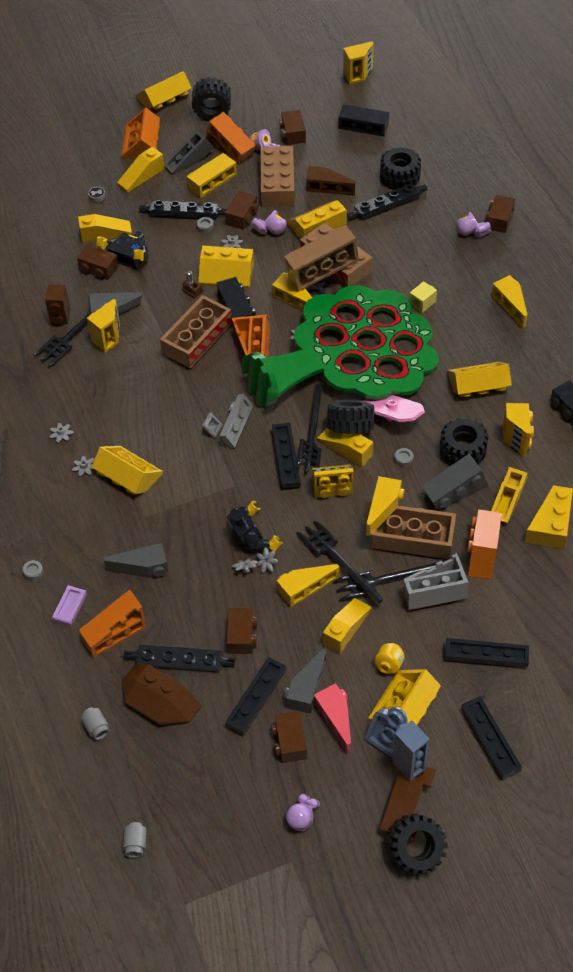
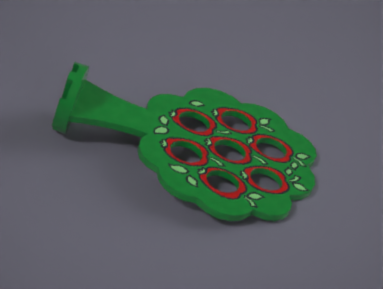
M360 285L346 286L340 289L336 295H316L306 302L303 308V319L305 322L298 325L294 331L293 341L299 351L265 357L260 352H253L245 355L242 359V374L247 373L248 377L247 390L250 395L254 394L256 396L255 403L258 406L264 405L265 407L275 404L278 397L294 385L323 372L324 379L328 385L334 389L343 392H355L367 399L380 400L392 394L401 396L411 395L420 389L423 384L424 375L433 372L439 361L437 352L428 345L432 338V328L429 322L423 316L411 312V304L403 294L386 289L374 291ZM341 307H350L358 312L359 317L352 321H346L339 318L336 311ZM377 311H386L394 316L395 321L388 325L379 324L373 320L372 315ZM332 329L342 334L343 340L339 343L331 344L323 341L319 334L324 330ZM361 334H372L379 338L381 343L377 347L367 348L358 343L357 337ZM398 338L411 339L416 343L417 349L412 352L400 351L395 347L394 341ZM346 357H356L363 361L365 367L360 371L353 372L345 369L341 361ZM383 361H393L401 366L402 372L394 376L386 375L380 371L378 365Z

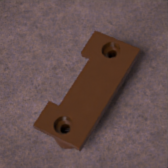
M427 767L426 770L419 774V777H415L412 781H409L399 771L380 827L381 832L391 834V831L388 829L390 826L394 827L396 825L394 823L396 819L401 820L403 815L410 816L415 813L423 786L431 788L436 769ZM417 831L409 836V841L414 842Z

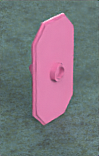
M390 395L380 400L367 398L363 400L374 405V414L385 417L389 422L392 420L397 422L414 421L425 413L422 404L395 395Z

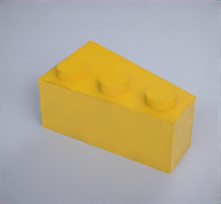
M553 485L527 529L525 543L564 549L573 488Z

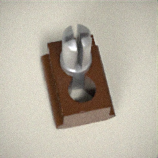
M187 271L186 280L182 283V290L196 298L204 290L201 284L193 280L192 272Z

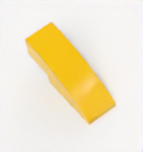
M511 467L508 468L491 510L492 512L502 513L501 522L508 524L527 480L526 472Z

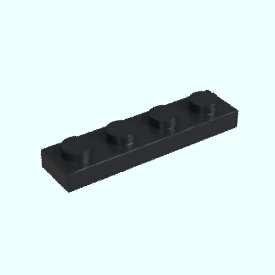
M290 422L272 424L282 489L300 487L301 480L299 469H296L297 458Z
M446 638L445 660L528 668L529 645Z
M270 657L266 659L226 720V727L243 736L245 735L285 673L286 665Z
M481 696L463 703L461 709L501 778L505 779L521 772L522 766Z

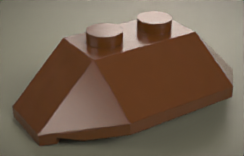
M134 664L122 679L125 704L159 725L182 722L190 723L202 708V705L182 684L149 664Z

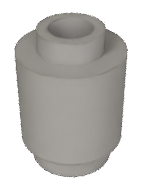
M91 707L83 712L81 721L91 737H94L95 740H100L109 734V724L99 708Z
M132 822L124 828L123 850L125 851V856L139 858L143 856L146 848V827L142 826L141 823Z

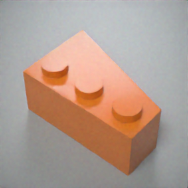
M224 112L209 121L205 138L216 144L215 148H221L226 151L225 154L238 164L253 155L256 146L253 140L248 138L243 130Z
M267 315L232 318L244 354L260 352L265 357H269L271 328Z
M478 509L477 517H473L468 552L471 553L468 576L492 580L502 513Z
M129 589L80 628L81 640L92 657L98 656L145 629L146 623L143 608Z

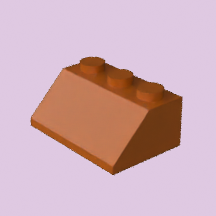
M146 107L125 126L121 152L123 159H137L141 153L152 146L157 149L160 118Z

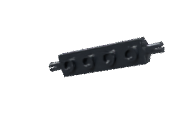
M409 184L354 205V211L347 213V219L351 220L356 217L365 219L420 198V193L428 190L427 186L424 184L415 187L413 184Z
M156 200L152 201L150 205L139 206L140 212H149L153 216L217 218L218 215H225L227 210L219 209L218 204L210 202L196 203Z
M139 644L137 651H124V659L136 660L137 664H149L154 668L220 672L222 666L235 667V658H223L221 650Z

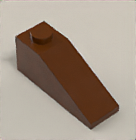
M309 166L306 178L307 192L355 196L356 181L326 167Z

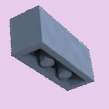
M412 720L406 725H400L395 731L392 762L409 781H412L426 770L430 739Z

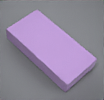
M68 585L52 616V621L72 627L87 595L86 590Z

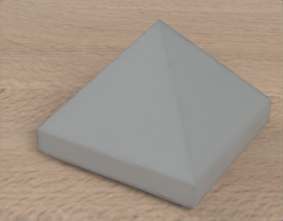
M210 412L202 427L213 438H216L223 424Z

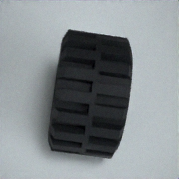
M207 77V79H201V82L197 81L192 90V109L194 113H197L198 117H203L204 120L209 119V121L223 112L227 115L231 109V89L228 87V84L226 82L223 83L222 79L217 80L216 77L213 79Z
M394 147L382 154L380 159V177L386 186L389 185V188L399 189L405 185L417 184L421 175V157H419L417 152L414 153V150H409L406 147Z
M356 400L336 401L328 404L327 429L342 434H361L372 431L374 429V405Z
M460 417L457 420L452 419L450 423L444 425L441 431L439 447L444 461L448 460L447 463L452 465L468 454L471 455L477 464L484 460L487 452L488 434L486 428H483V424L477 423L475 419L469 420L467 417L461 419ZM459 441H466V442H469L470 444L464 445V444H460V443H458V442H459Z
M418 814L403 815L401 820L396 819L394 821L396 825L394 827L390 826L388 830L391 831V834L386 835L385 839L389 841V844H386V850L390 851L388 856L394 861L393 863L401 869L416 875L418 873L423 875L427 874V871L432 872L436 870L434 866L442 864L440 858L446 857L447 853L443 851L444 848H448V843L444 842V839L447 838L446 833L441 832L443 829L441 825L436 824V821ZM420 830L425 835L426 846L420 855L411 857L406 847L407 840L412 833Z

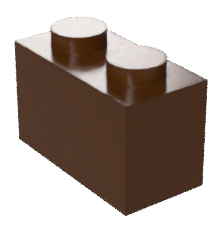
M300 109L281 112L279 126L282 129V138L286 139L287 145L306 143V129Z
M238 191L225 211L226 225L244 230L247 224H250L253 214L258 211L257 196Z
M496 194L494 201H490V212H486L485 222H489L491 226L490 230L502 233L507 232L514 212L515 198Z
M87 245L77 257L79 270L109 280L119 267L116 254Z
M48 285L45 302L50 324H68L71 308L66 285Z
M228 608V654H253V646H257V634H253V628H257V616H253V608Z
M300 711L275 715V723L271 724L273 737L277 736L278 743H275L276 755H281L282 763L306 760L307 746Z

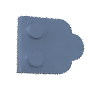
M392 707L389 710L385 708L380 709L373 715L365 740L393 758L395 731L400 725L407 724L408 718L406 713L399 707Z

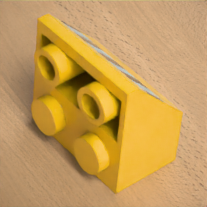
M373 41L343 48V74L349 84L364 81L372 70Z
M113 299L87 317L91 342L105 353L119 343L120 321L117 303Z
M506 403L502 425L503 441L520 455L527 456L528 449H531L532 439L530 437L533 438L534 426L530 424L533 421V412L529 411V403Z
M350 464L312 468L315 498L353 494V468Z

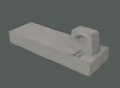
M238 394L236 401L231 402L228 409L230 414L220 434V438L228 448H235L253 407L245 394Z

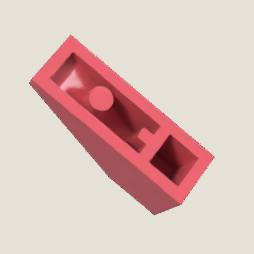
M335 683L314 694V705L345 752L349 754L351 753V737L347 707L348 697L343 689H339Z

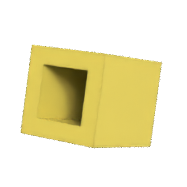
M423 281L410 292L409 302L411 306L423 313L436 302L437 290Z

